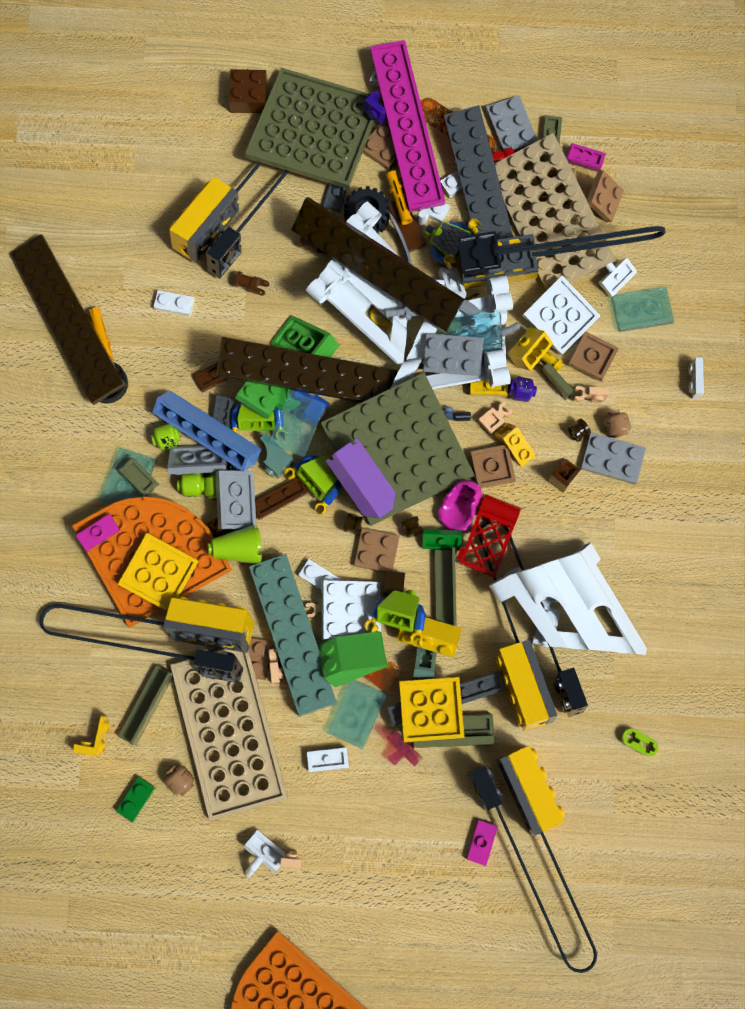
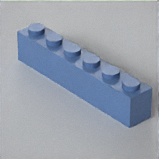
M172 391L157 397L153 414L243 472L256 464L261 448Z

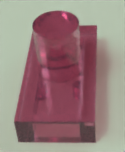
M395 729L386 737L396 747L387 757L393 765H397L405 757L415 767L423 758L408 742L404 743V738Z

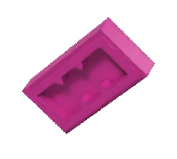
M571 143L566 159L568 163L599 171L602 168L606 153Z
M108 514L76 536L86 552H88L121 530L112 516Z
M480 820L477 821L467 860L487 866L498 826Z

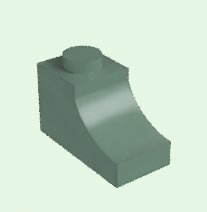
M265 433L260 438L261 443L267 450V458L264 461L266 468L264 470L271 477L275 475L279 479L284 474L285 469L290 468L294 464V459Z
M417 647L413 680L433 679L436 652Z

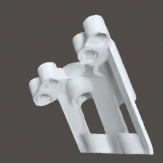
M506 275L487 278L488 295L467 300L474 304L480 310V313L473 316L475 325L471 330L455 336L488 335L494 332V327L498 325L500 330L506 328L507 311L513 309V301L509 293ZM459 310L455 318L466 317L469 315ZM427 319L422 324L406 361L400 367L391 388L412 379L419 364H424L426 334H435L438 329L436 325ZM505 336L503 337L504 342L500 343L497 341L487 347H483L481 376L447 373L426 376L432 389L488 380L490 387L510 384V374L506 367Z

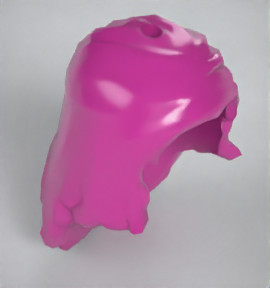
M460 480L445 495L438 511L439 521L442 522L443 526L449 530H467L474 519L477 505L482 497V490L478 484L472 480Z

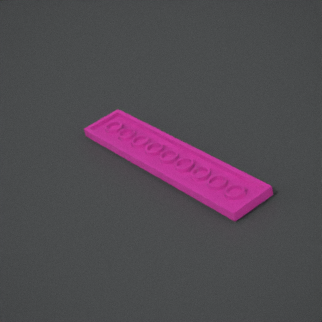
M401 40L370 46L409 212L445 205V198L406 42Z

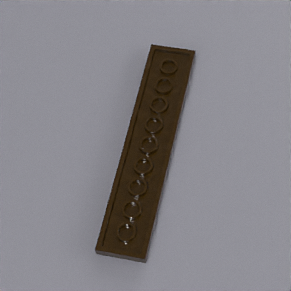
M309 197L305 198L291 229L293 232L446 332L465 300L464 298Z
M40 234L13 251L11 255L90 402L95 405L126 386L45 237Z
M222 337L216 376L362 403L389 390L393 385L398 370Z

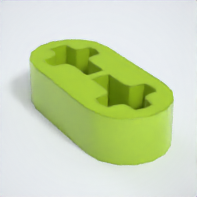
M635 729L623 731L621 741L625 746L646 757L654 756L658 752V744L654 739ZM633 733V737L638 740V743L635 741L628 743L626 734ZM641 743H651L653 751L645 752L646 748Z

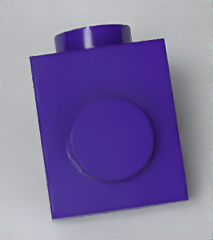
M376 90L365 98L364 112L371 120L381 124L385 120L386 109L378 103L379 92Z

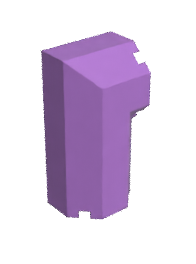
M357 438L354 440L355 445L350 442L332 455V461L329 458L325 461L364 516L380 519L393 510L396 493Z

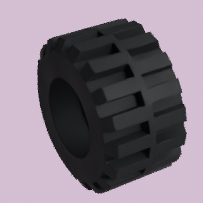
M366 186V189L360 187L357 192L353 190L351 195L347 196V201L344 203L345 221L356 214L360 207L368 201L382 214L373 226V229L378 234L379 231L383 232L385 230V227L389 224L390 204L382 191L378 193L377 188L371 190L370 186Z

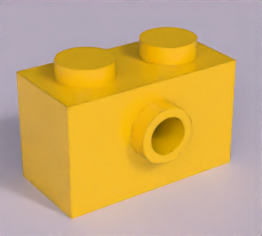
M530 327L507 355L516 367L531 371L553 345V342L545 331Z

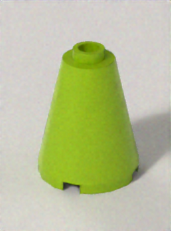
M257 525L212 538L211 543H207L208 555L212 554V558L251 564L261 563L262 555H258V552L262 549L261 537Z

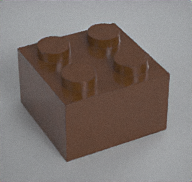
M230 69L229 106L231 113H262L267 102L268 79L266 70Z

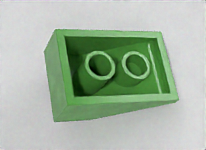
M293 315L270 343L274 347L331 357L339 347L331 333Z
M380 631L335 637L319 644L324 679L334 687L388 667L382 633Z

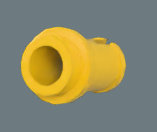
M549 350L540 359L546 364L550 363L557 372L564 366L562 359H557Z

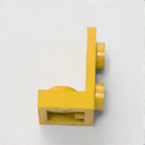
M506 423L493 434L498 441L506 444L519 466L523 467L535 457V453L517 426Z
M100 717L94 747H92L93 743L81 741L80 745L74 744V753L100 757L101 753H104L106 747L104 736L110 728L108 717Z

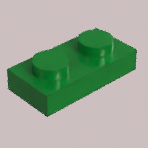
M423 529L422 549L451 550L452 547H455V550H460L462 531Z
M138 777L116 812L133 823L156 787Z

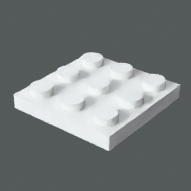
M563 276L559 277L522 315L534 328L547 333L553 342L552 347L559 355H562L600 317L596 310Z
M323 580L322 640L372 632L373 626L367 631L365 629V622L372 618L371 613L375 604L381 599L380 582ZM376 622L378 631L381 632V623Z

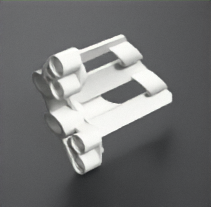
M368 201L365 202L357 213L352 215L346 222L397 254L373 229V226L382 214ZM333 258L319 278L310 283L306 292L319 304L328 300L396 364H402L404 362L407 336L406 316L387 317L392 322L391 338H389L365 315L367 307L371 304L386 316L385 310L404 308L402 303Z
M591 542L580 547L575 553L525 570L518 566L489 585L499 603L512 596L516 597L550 647L646 655L647 648L596 565L601 558ZM547 597L554 598L560 602L578 633L557 631L540 602ZM598 606H605L623 637L608 636L593 610Z

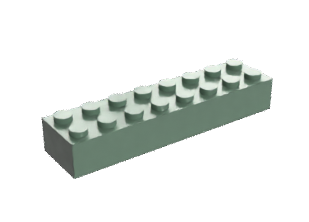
M284 554L249 566L299 717L336 705L337 701L331 684L323 676L320 651L287 555Z

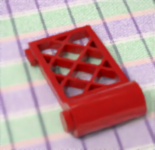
M485 494V497H481L477 505L480 510L465 548H460L456 559L460 560V565L495 578L521 507ZM480 518L489 520L491 526L482 530L479 525ZM501 525L508 527V533L500 537L496 527ZM493 529L497 538L488 542L484 532ZM481 534L484 544L475 547L472 538ZM499 541L502 549L500 552L493 554L489 545ZM486 546L490 556L481 559L477 550ZM474 551L478 561L474 563L464 561L466 554ZM492 559L495 564L494 570L485 569L483 562Z

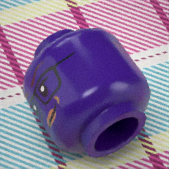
M516 376L513 380H510L508 394L511 396V399L529 402L532 397H535L537 386H534L532 379Z

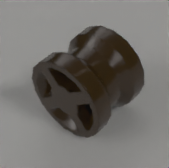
M581 418L576 421V424L567 427L569 434L576 442H580L583 436L591 434L588 424Z
M348 513L343 531H350L358 536L363 517H354L351 513Z
M418 516L411 517L400 523L401 527L406 531V538L423 532V527L418 523Z
M218 517L207 523L208 528L213 531L214 538L224 535L231 530L218 529Z

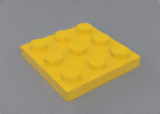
M146 533L118 585L168 611L171 598H179L199 561Z
M459 677L399 681L404 743L464 738Z

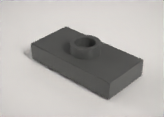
M216 395L212 417L231 429V414L236 399L234 397Z

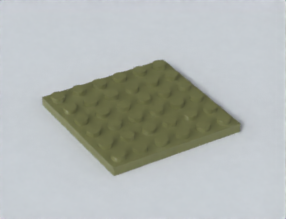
M281 68L246 149L245 158L349 189L375 120H371L364 112V100L369 93ZM379 97V102H378L380 105H382V98H381V97Z
M425 373L321 422L335 452L350 442L355 445L354 440L358 438L396 493L392 511L380 519L366 516L371 526L453 487L460 480H467L475 476Z

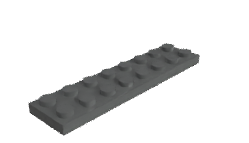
M480 106L445 114L444 118L470 220L475 218L481 224V226H476L478 232L474 234L496 231L497 239L513 237Z

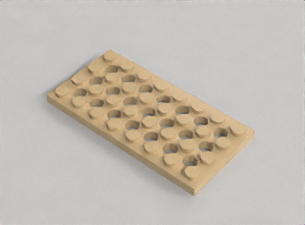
M554 133L495 163L504 203L520 236L533 234L534 244L578 238L582 232H586L588 236L603 234ZM544 154L550 156L547 162H541L540 157ZM532 163L533 168L526 171L524 170V165ZM550 170H556L557 175L550 178L547 176ZM515 171L517 173L516 177L508 179L507 175L509 172ZM539 178L541 180L540 184L532 186L531 182L533 179ZM559 185L565 186V190L562 193H556L555 189ZM517 187L524 188V192L521 195L515 194ZM541 194L548 195V199L545 202L538 200ZM571 201L573 205L570 209H564V202ZM530 202L532 207L527 211L523 210V204ZM550 209L556 211L555 216L552 218L546 216L547 211ZM575 216L581 219L577 225L570 223L571 219ZM538 218L539 223L536 226H531L529 224L530 220ZM562 225L564 227L563 231L559 234L555 233V226ZM539 234H546L547 238L544 242L537 241ZM606 239L571 244V246L604 242ZM561 246L537 249L535 252L558 249ZM610 247L594 248L596 254L592 257L586 255L587 250L555 254L551 258H546L545 256L536 257L538 274L545 289L547 290L561 276L571 284L615 262L616 259ZM578 257V264L570 265V258ZM556 265L562 266V271L559 274L552 272L553 267Z
M226 649L216 652L221 654L223 652H231L235 654L244 668L240 680L243 684V689L239 693L233 691L232 687L235 682L202 677L198 672L199 670H196L193 666L194 660H186L170 665L209 821L288 798L249 649L248 653ZM197 673L200 676V681L193 685L190 682V676ZM217 687H222L224 690V695L221 698L214 696V690ZM199 692L205 695V700L201 704L195 702V695ZM244 700L248 703V709L245 712H240L237 706L240 701ZM222 706H226L229 709V714L224 718L220 717L218 713ZM204 711L210 715V719L206 723H202L199 719L200 714ZM245 720L253 722L252 730L245 731L242 725ZM227 725H231L234 728V733L230 737H226L223 733ZM207 731H212L215 734L214 740L210 743L204 739ZM251 739H255L258 742V748L255 751L248 749L247 744ZM231 745H237L239 748V753L234 757L228 752ZM213 750L218 751L220 754V758L216 762H212L209 758V754ZM258 758L263 761V768L259 771L253 768V761ZM237 764H241L244 767V773L241 776H236L233 772ZM217 770H222L225 774V778L221 782L216 781L214 778ZM261 778L267 779L269 783L266 790H261L258 787V781ZM241 784H246L249 787V793L246 796L240 795L238 791ZM223 789L228 790L230 793L227 801H222L219 798V793Z

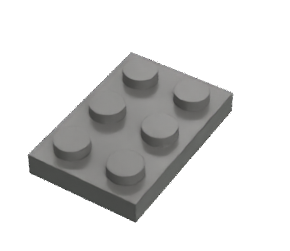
M520 96L486 106V113L502 152L512 147L515 153L538 141Z
M426 334L424 372L481 376L484 338Z
M591 432L581 470L636 485L646 448Z
M203 445L170 448L167 466L168 475L226 471L227 461Z
M216 471L218 529H243L256 525L254 472Z

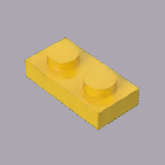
M488 380L471 382L470 396L507 397L508 384L490 387Z

